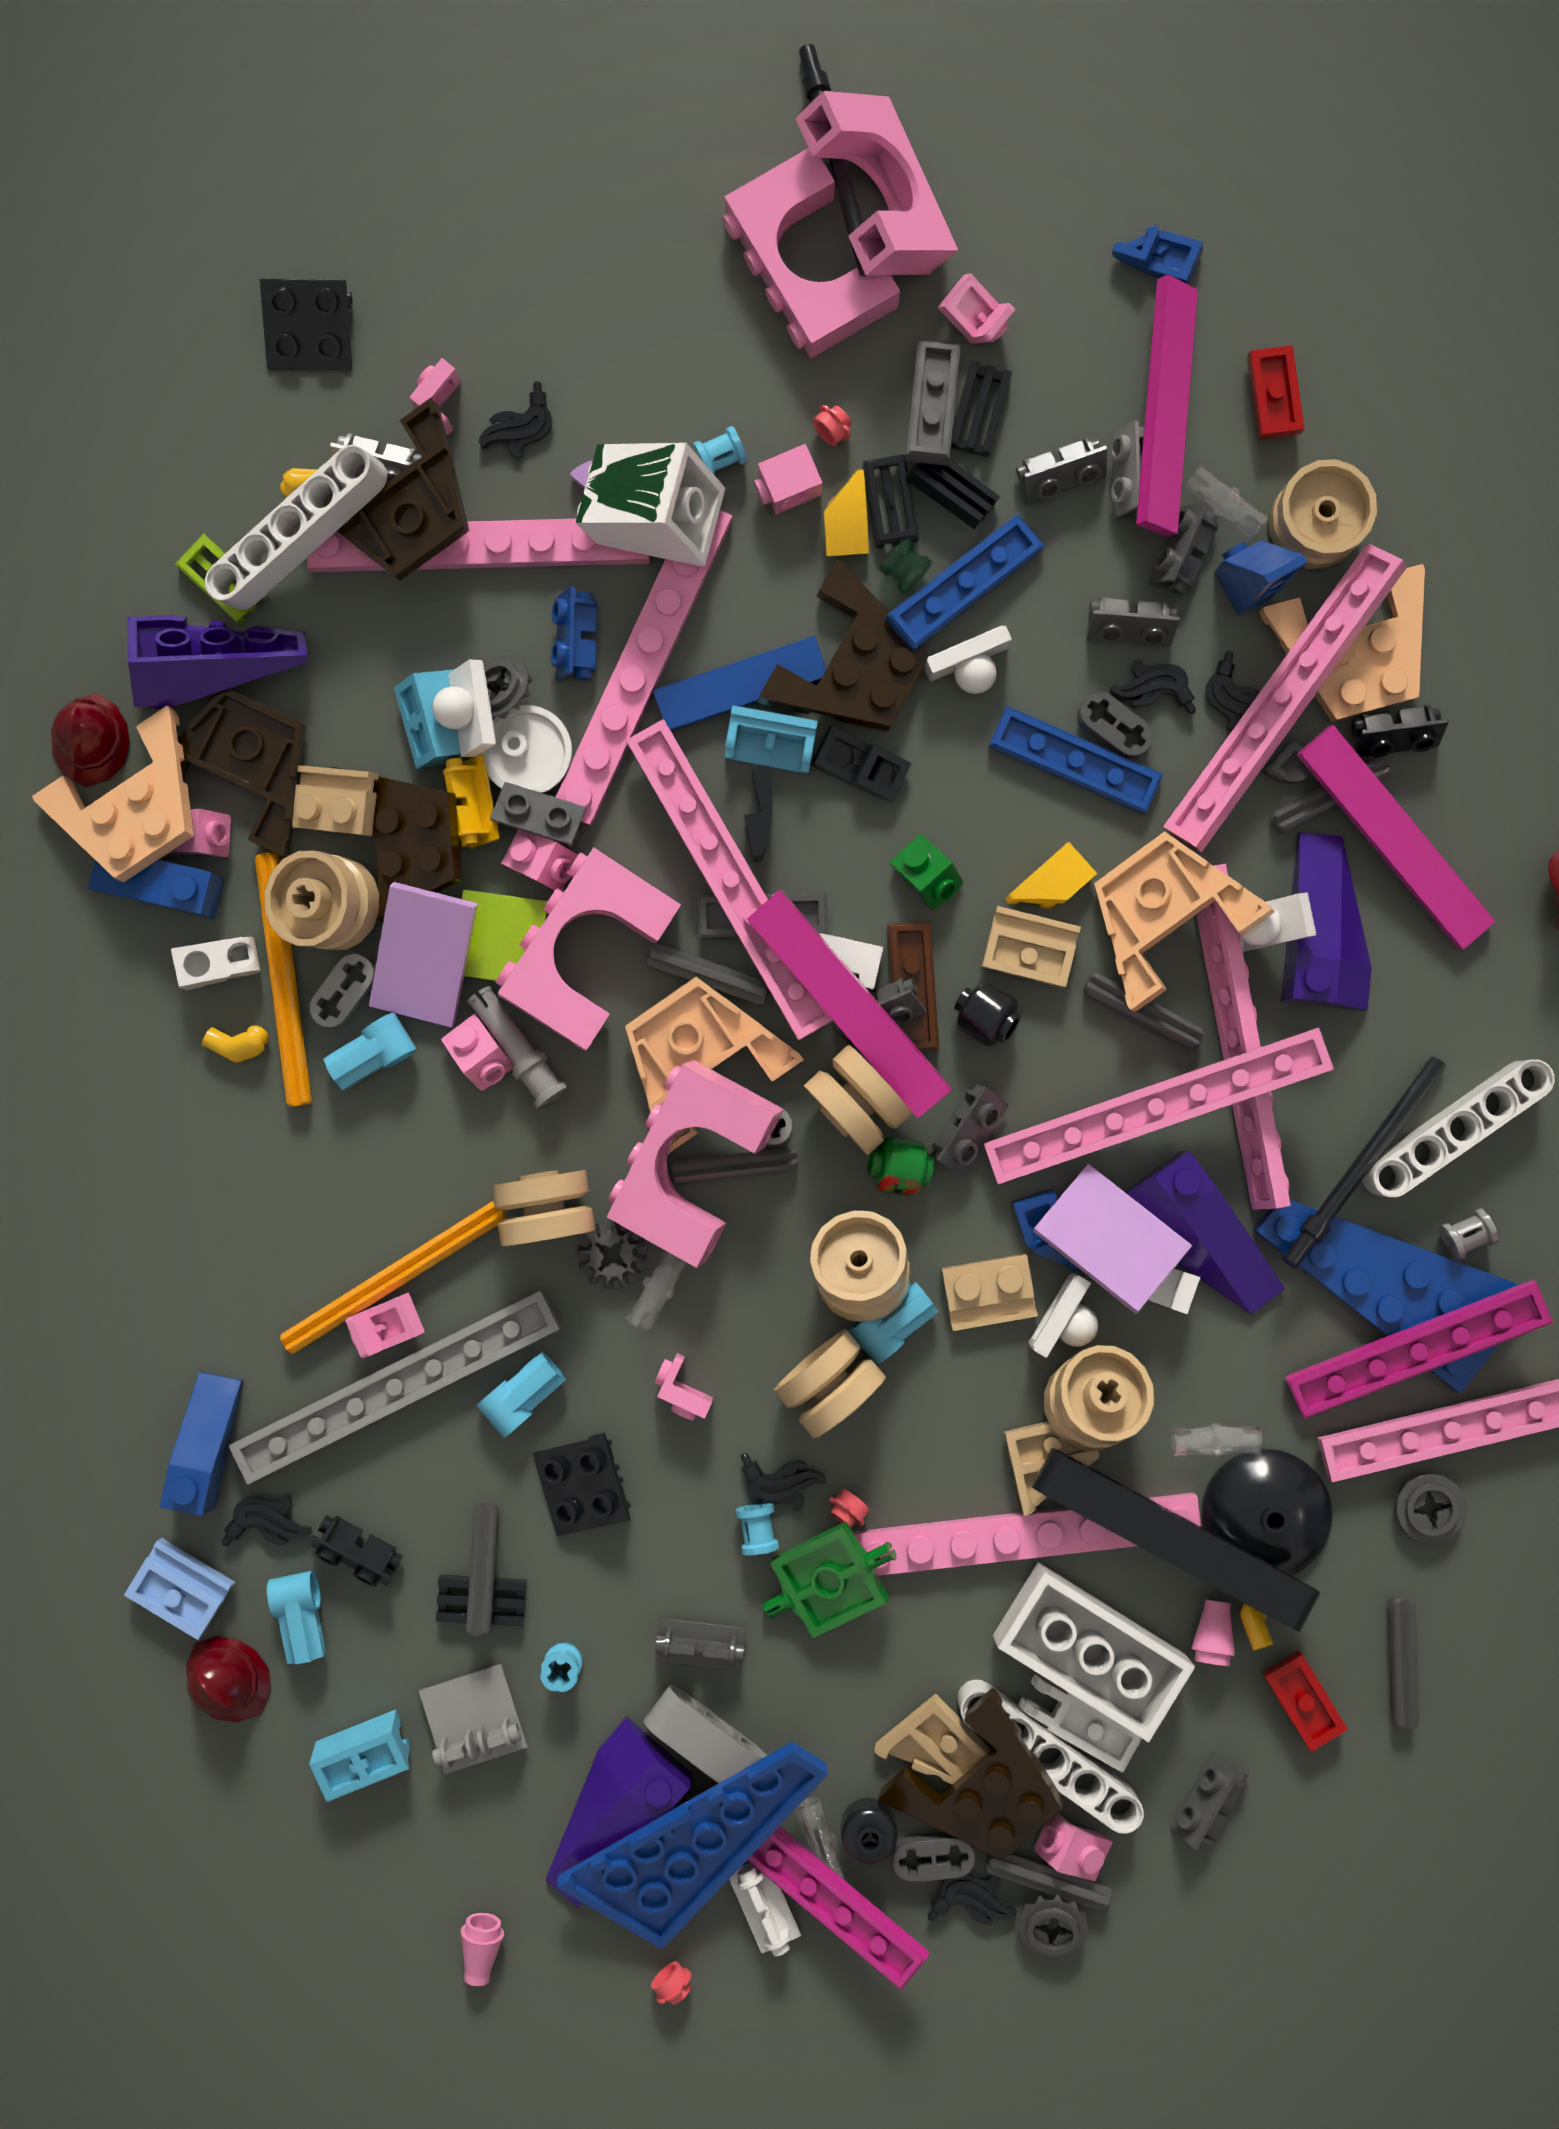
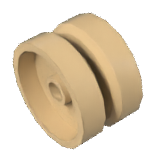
M1337 459L1317 460L1300 468L1275 498L1268 516L1269 536L1274 545L1303 554L1308 562L1303 568L1326 569L1343 561L1372 530L1377 515L1376 493L1368 477L1354 465Z
M297 851L282 859L271 872L265 888V911L270 926L281 939L301 947H316L325 950H347L361 943L373 929L379 913V891L373 876L357 861L319 851Z
M847 1045L832 1059L833 1068L846 1084L841 1087L828 1073L819 1071L804 1085V1088L821 1106L819 1110L845 1138L849 1136L866 1155H869L884 1141L882 1131L870 1118L873 1113L885 1125L895 1129L913 1113L878 1072L853 1047Z
M558 1170L519 1176V1181L491 1185L495 1208L509 1210L523 1207L524 1213L521 1216L505 1218L498 1224L501 1246L555 1239L596 1230L593 1208L586 1205L565 1208L564 1200L584 1197L590 1191L586 1170L559 1174Z
M851 1211L835 1216L819 1230L812 1243L810 1263L821 1298L833 1313L849 1321L870 1322L888 1316L901 1305L910 1288L911 1269L902 1234L889 1219L874 1212Z
M846 1328L816 1348L774 1388V1392L787 1408L800 1406L814 1396L801 1411L799 1422L813 1439L826 1433L856 1411L886 1378L885 1374L871 1358L858 1361L845 1370L860 1351L859 1343Z
M1096 1345L1077 1353L1071 1359L1064 1362L1050 1376L1044 1391V1412L1052 1430L1065 1443L1082 1451H1102L1136 1435L1148 1422L1154 1406L1153 1384L1146 1368L1131 1353L1116 1346Z

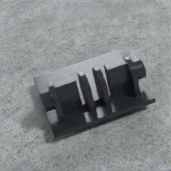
M260 278L267 369L352 370L348 310L353 308L352 293L347 292L346 279Z
M605 1432L588 1437V1440L533 1453L557 1536L631 1520L628 1512L631 1504L629 1501H626L623 1487L620 1485L624 1480L623 1477H618L617 1475L620 1467L619 1464H614V1457L610 1447L613 1443L611 1439L607 1440Z

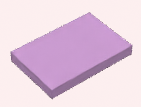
M393 882L389 887L369 1007L452 1028L456 1022L478 903Z
M1087 1164L1033 1230L1035 1234L1135 1314L1141 1310L1192 1247L1189 1242L1089 1164Z

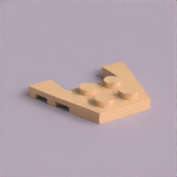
M1423 564L1406 568L1388 593L1387 599L1393 618L1364 626L1315 694V698L1332 723L1356 717L1360 714H1367L1411 702L1419 698L1425 568ZM1300 597L1263 607L1259 611L1262 620L1266 626L1270 625L1280 640L1279 645L1287 655L1308 626Z
M168 705L136 726L153 762L86 808L73 781L65 776H61L32 796L34 802L108 873L123 883L194 836L188 785L183 782L181 762L184 761L183 746L178 743L176 726H180L179 716Z
M1165 831L1094 883L1108 935L1111 936L1117 970L1124 984L1126 1003L1133 1012H1137L1167 990L1143 953L1214 901H1217L1242 936L1275 913L1274 909L1267 902L1257 897Z
M697 976L625 1025L650 1112L657 1104H663L669 1092L664 1086L674 1067H681L682 1064L692 1060L712 1069L744 1046H747L772 1082L804 1060L800 1053ZM695 1127L683 1129L673 1140L668 1154L698 1134Z

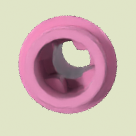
M1205 1599L1204 1610L1191 1648L1195 1650L1194 1661L1230 1666V1658L1235 1656L1230 1613L1231 1603Z
M475 1913L466 1919V1924L462 1926L460 1931L465 1969L464 1981L472 1986H484L490 1981L491 1970L504 1937V1930L501 1928V1921L497 1916L489 1913Z

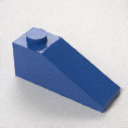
M1262 540L1250 547L1245 542H1242L1222 555L1224 560L1216 569L1215 574L1238 616L1276 597L1308 562L1303 554Z
M95 860L88 889L215 920L225 878L209 871L157 860L123 883L115 879Z
M199 1372L168 1464L160 1508L204 1516L216 1507L243 1380Z

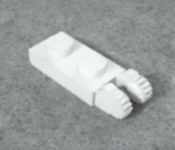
M1035 1673L1030 1683L1041 1693L1058 1700L1057 1705L1051 1714L1037 1702L1022 1697L1017 1707L1025 1714L1043 1723L1048 1731L1118 1771L1124 1772L1142 1738L1047 1678Z

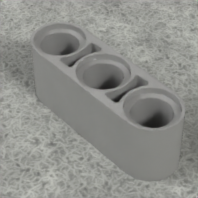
M672 1684L668 1686L643 1720L645 1726L656 1737L717 1783L724 1781L767 1756L756 1744L687 1692Z

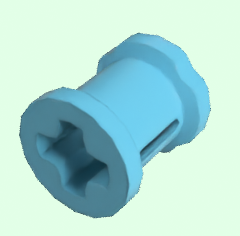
M733 426L727 427L725 434L705 443L700 441L693 443L695 453L714 475L716 471L733 463L739 462L744 464L747 462L744 447Z
M754 1503L741 1506L735 1510L736 1517L741 1519L744 1544L741 1547L743 1555L766 1554L779 1549L778 1540L774 1539L771 1520L774 1504Z
M558 1643L548 1650L542 1662L540 1679L547 1689L559 1692H566L572 1689L577 1683L578 1675L583 1665L580 1651L569 1643ZM555 1662L559 1665L567 1662L570 1665L568 1672L560 1670L556 1673L553 1670Z

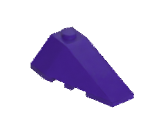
M174 615L128 617V667L134 707L161 709L167 705H181L308 663L305 632L253 626L245 632L226 628V622L212 620L209 627L188 625L187 617Z
M1298 832L1291 895L1308 892L1316 935L1286 943L1280 1002L1368 1011L1372 966L1343 837Z
M1179 1151L1125 1192L1192 1245L1178 1265L1193 1275L1200 1277L1207 1285L1247 1313L1253 1314L1285 1289L1219 1189L1190 1151Z
M627 1716L598 1749L546 1877V1881L577 1908L583 1903L557 1888L558 1875L670 1812L690 1789L692 1772Z

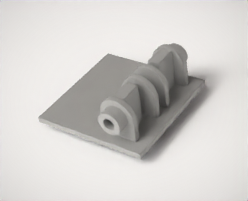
M502 1663L419 1690L437 1748L432 1751L433 1760L437 1768L443 1767L444 1774L528 1747Z

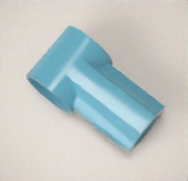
M390 1013L371 1023L361 1031L362 1035L323 1059L326 1069L341 1090H347L381 1068L387 1069L398 1064L417 1051L395 1013Z
M914 1282L910 1285L909 1291L901 1305L888 1316L870 1322L858 1321L848 1331L859 1343L866 1356L878 1365L895 1353L905 1343L904 1339L920 1328L939 1311L917 1282Z
M544 1352L535 1356L508 1382L504 1380L476 1405L503 1438L507 1437L533 1414L532 1409L566 1381L558 1366Z
M307 1571L269 1579L267 1582L268 1605L272 1616L278 1618L287 1664L297 1665L324 1657L327 1652L318 1612L321 1606V1592L316 1573L314 1571Z

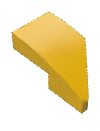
M859 469L853 473L836 496L828 502L826 509L823 511L826 556L869 554L864 470Z
M1068 842L1013 890L1005 900L1008 904L1016 905L1019 902L1040 904V908L1051 909L1057 903L1064 904L1091 880L1097 872Z

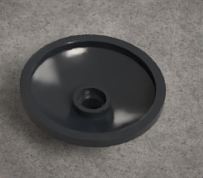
M1254 1449L1236 1455L1216 1471L1204 1493L1201 1517L1204 1529L1284 1572L1294 1575L1309 1566L1323 1550L1331 1531L1332 1505L1329 1493L1322 1479L1306 1462L1281 1450ZM1278 1512L1280 1514L1278 1525L1274 1527L1268 1526V1516L1271 1513Z

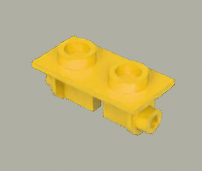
M478 755L464 762L462 758L446 760V768L442 772L445 776L447 791L455 793L456 799H460L461 806H456L461 846H469V849H474L500 839L497 822L490 821L494 805L484 755Z

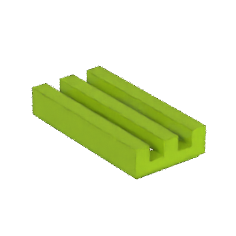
M203 534L175 565L241 625L246 620L244 617L249 612L253 613L256 610V604L249 609L238 610L214 599L205 588V580L188 566L195 560L208 572L212 564L200 554L205 547L218 559L225 554L211 539ZM231 583L229 588L230 593L236 587L233 583ZM267 593L262 598V600L264 601L269 596V594Z

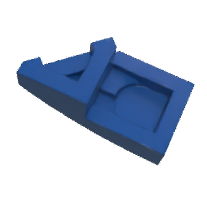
M1156 224L1146 229V234L1126 244H1123L1122 241L1114 244L1112 256L1159 279L1170 275L1189 285L1203 252V242L1164 230L1159 232Z
M1052 1188L1011 1202L1026 1246L1032 1248L1036 1254L1061 1263L1074 1272L1080 1271L1078 1267L1033 1232L1036 1225L1057 1201L1056 1194Z

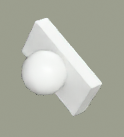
M1002 625L929 656L924 666L929 682L954 672L956 682L962 690L971 694L984 693L992 687L997 675L995 663L990 656L1008 649L1012 640L1007 627Z
M469 659L448 674L450 687L440 690L432 702V712L435 719L445 728L457 729L461 757H475L496 744L484 663L482 660Z
M1308 892L1267 901L1275 913L1243 936L1241 935L1240 940L1242 951L1247 952L1315 936L1316 931Z
M1073 1272L1069 1273L1030 1338L1028 1346L1047 1358L1058 1338L1070 1346L1080 1347L1089 1344L1096 1337L1099 1328L1095 1313L1088 1306L1079 1304L1091 1282Z

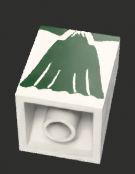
M687 443L598 444L592 464L588 470V479L582 501L578 506L576 524L598 545L696 566H705L726 488Z

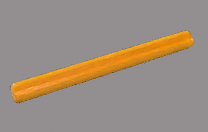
M266 852L255 856V866L285 1097L288 1106H304L310 1104L312 1099L291 943L281 939L270 926L265 911V888L271 872L281 861L278 854Z
M494 1201L488 1203L282 1333L280 1340L284 1348L290 1354L298 1352L344 1323L347 1318L360 1313L498 1226L503 1219L508 1218L506 1211L495 1208Z

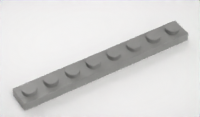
M540 1290L230 1444L229 1448L248 1485L560 1330L561 1326L543 1290Z

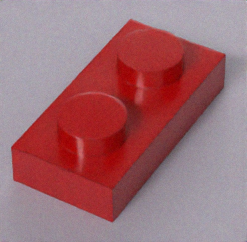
M1293 345L1251 350L1247 355L1258 440L1300 435L1305 427Z
M1299 1650L1262 1672L1310 1752H1313L1348 1730Z

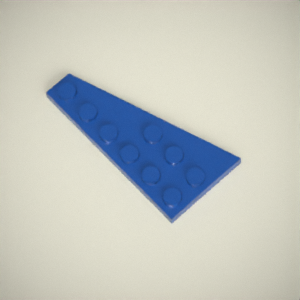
M1290 1200L1291 1206L1270 1209L1253 1231L1285 1255L1301 1234L1299 1227L1309 1214L1315 1215L1318 1210ZM1335 1217L1330 1223L1331 1231L1323 1242L1315 1244L1299 1265L1303 1271L1386 1337L1519 1285ZM1499 1344L1430 1370V1372L1452 1390L1461 1394Z
M792 1741L558 1875L557 1888L662 1950L828 1775L827 1763Z

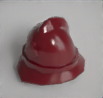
M96 693L74 699L73 702L58 711L51 727L52 756L65 776L84 787L109 781L124 766L130 745L128 725L116 704Z
M219 1636L195 1643L186 1664L187 1692L195 1707L216 1720L235 1723L261 1714L271 1692L269 1668L258 1652L240 1640Z

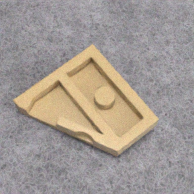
M1049 1421L1004 1431L1019 1502L1024 1516L1032 1514L1036 1510L1035 1507L1047 1498L1031 1486L1051 1448H1055L1087 1466H1090L1100 1458L1098 1451H1082L1065 1443L1052 1430Z
M936 1693L878 1740L874 1752L879 1757L887 1759L888 1754L911 1762V1769L926 1775H937L944 1782L952 1785L991 1751Z

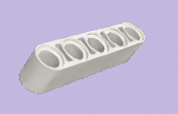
M347 445L340 449L211 566L205 577V588L208 594L214 599L238 610H246L254 606L383 489L387 481V470L384 464L360 446ZM365 464L364 472L361 476L355 478L357 469ZM333 492L331 502L324 507L325 498ZM300 522L299 531L292 536L293 527ZM268 551L267 560L261 564L262 555ZM236 579V587L229 593L230 585Z
M1522 1060L1510 1063L1385 1150L1363 1178L1362 1182L1365 1189L1371 1194L1381 1197H1399L1404 1195L1546 1096L1552 1090L1555 1083L1552 1068L1541 1060ZM1526 1068L1534 1076V1084L1529 1091L1521 1083V1075ZM1490 1093H1494L1499 1100V1109L1494 1115H1491L1486 1108V1099ZM1456 1117L1460 1118L1464 1124L1463 1136L1458 1140L1450 1132L1451 1122ZM1420 1142H1424L1428 1146L1430 1153L1428 1160L1422 1165L1415 1158V1148ZM1386 1166L1393 1170L1395 1176L1393 1185L1388 1189H1384L1379 1182V1174Z
M971 1680L960 1688L957 1695V1703L963 1721L969 1702L975 1697L986 1694L992 1688L990 1684L982 1680ZM995 1689L1003 1700L1002 1707L1009 1718H1014L1016 1722L1025 1725L1021 1737L1032 1754L1036 1753L1039 1758L1045 1749L1056 1748L1060 1750V1755L1056 1761L1050 1764L1042 1763L1060 1793L1118 1833L1128 1834L1135 1831L1141 1825L1144 1818V1810L1134 1789L1128 1783L1073 1744L1048 1731L1043 1723L1025 1714L1017 1707L1018 1704ZM1085 1773L1095 1775V1781L1090 1787L1086 1789L1075 1787V1782L1080 1775ZM1121 1799L1131 1801L1130 1807L1125 1813L1114 1814L1111 1812V1807L1116 1801Z

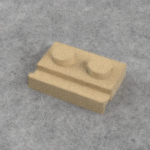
M298 765L297 772H301L300 785L296 784L292 817L293 828L372 836L377 793H373L374 780H378V773Z
M997 906L981 968L1066 988L1081 927Z
M1027 1254L941 1268L952 1331L1038 1317Z

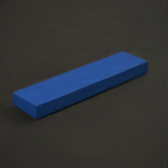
M1017 514L887 614L885 620L911 651H915L1042 552L1045 546L1020 515Z
M812 636L653 690L662 719L665 720L670 731L673 732L732 711V705L747 707L758 703L757 700L777 664L812 684L820 682L826 671V666L816 637Z
M1009 706L1005 707L988 746L993 750L1142 815L1147 813L1163 776L1160 772Z

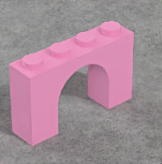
M823 91L795 118L812 157L845 159L856 164L873 179L886 201L888 211L877 210L848 236L865 275H930L959 251L889 96Z
M809 148L724 196L725 215L722 216V221L730 237L733 240L739 238L746 251L743 255L752 274L755 277L761 274L768 288L765 289V293L772 308L776 313L782 310L790 324L787 325V331L794 345L798 349L804 347L809 357L813 358L898 309L901 291L891 275L860 276L858 269L855 268L832 281L812 282L795 275L782 261L778 252V246L784 233L799 220L834 201L835 181L822 159L812 157Z
M594 847L588 856L581 852L567 872V875L573 878L564 892L558 888L554 891L543 909L549 916L541 928L534 924L531 926L519 945L526 951L517 964L509 960L495 981L502 986L498 992L499 997L584 1052L588 1049L610 1013L574 991L562 980L554 963V944L558 935L571 921L581 916L599 914L612 917L651 943H657L681 904Z
M692 1060L682 1064L681 1067L675 1066L668 1076L664 1088L669 1092L663 1104H657L651 1111L645 1125L650 1130L644 1142H638L628 1157L627 1165L631 1166V1169L625 1181L620 1179L609 1196L608 1202L613 1205L607 1218L698 1268L709 1259L727 1222L689 1202L674 1188L667 1169L668 1152L673 1140L685 1128L702 1127L724 1136L755 1154L766 1147L784 1109L699 1062Z

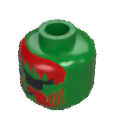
M887 1137L879 1145L878 1150L874 1149L868 1156L867 1173L868 1175H874L875 1186L881 1192L914 1196L920 1192L922 1187L927 1188L933 1174V1155L927 1153L925 1145L920 1141Z

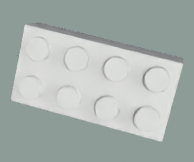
M1040 1562L1036 1564L993 1634L997 1647L1148 1743L1195 1668L1185 1653Z

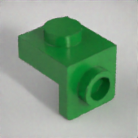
M919 834L889 861L893 869L921 895L925 904L931 910H935L942 903L953 898L957 890L963 885V880L953 862L922 834Z

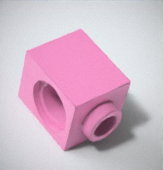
M806 444L758 463L759 479L754 480L755 489L763 505L770 503L774 515L822 496V480Z

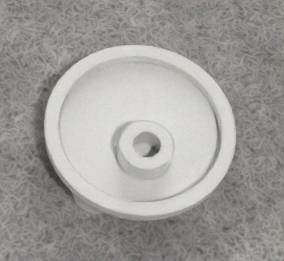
M520 705V710L510 709L506 719L498 716L493 719L496 744L482 752L481 755H484L488 776L499 788L502 789L504 782H508L544 794L561 782L570 767L572 759L571 739L564 724L553 713L537 706Z

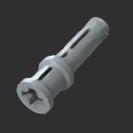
M491 986L478 991L488 1004V1007L485 1006L481 998L477 997L476 994L471 996L467 1001L468 1004L472 1006L513 1063L512 1075L516 1080L521 1079L534 1096V1106L536 1109L543 1108L561 1096L569 1086L566 1082H560L546 1063L548 1058L546 1054L540 1050L535 1051L493 993Z

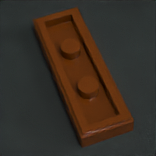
M931 921L888 924L891 983L898 981L900 978H904L905 981L912 978L919 992L915 996L927 1010L926 1015L899 1027L919 1051L939 1050Z

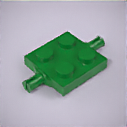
M847 1521L773 1557L770 1565L780 1580L782 1594L764 1601L763 1610L764 1612L768 1611L766 1616L772 1619L791 1609L803 1620L812 1638H815L887 1603L890 1596L880 1581L876 1568L891 1560H895L897 1557L895 1549L891 1550L892 1544L886 1542L867 1552L859 1544Z

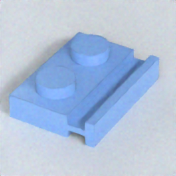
M160 1538L154 1544V1548L143 1562L124 1596L199 1640L203 1637L235 1581L167 1540Z

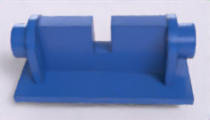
M571 586L558 595V598L553 603L552 622L557 625V641L552 645L551 664L553 667H556V680L558 681L573 672L574 679L590 680L591 673L596 671V641L581 639V633H596L597 602L593 600V593L577 592L575 598V587Z

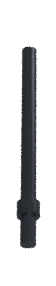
M806 44L799 49V55L805 73L803 78L804 90L807 99L812 102L823 91H831L827 73L821 70L815 46L813 44ZM828 158L849 236L863 224L846 160ZM851 244L859 275L869 276L865 275V272L860 264L856 252Z
M1436 1057L1429 1059L1315 1215H1308L1299 1227L1301 1234L1282 1258L1286 1264L1297 1269L1313 1246L1323 1242L1331 1231L1329 1225L1445 1069L1446 1065L1443 1061Z

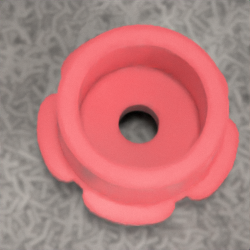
M822 405L819 408L820 414L812 421L819 436L831 446H836L840 441L848 440L851 436L849 427L852 425L848 415L838 406L830 409L828 406Z
M842 1489L836 1498L830 1497L829 1501L833 1506L830 1514L838 1522L843 1523L847 1521L850 1528L854 1523L858 1526H864L863 1519L870 1511L864 1502L846 1489Z
M677 1961L671 1962L662 1968L651 1984V1988L657 1994L656 2001L659 2004H664L668 2001L672 2005L681 2002L691 1990V1984L689 1983L692 1976L691 1972L687 1968H682Z

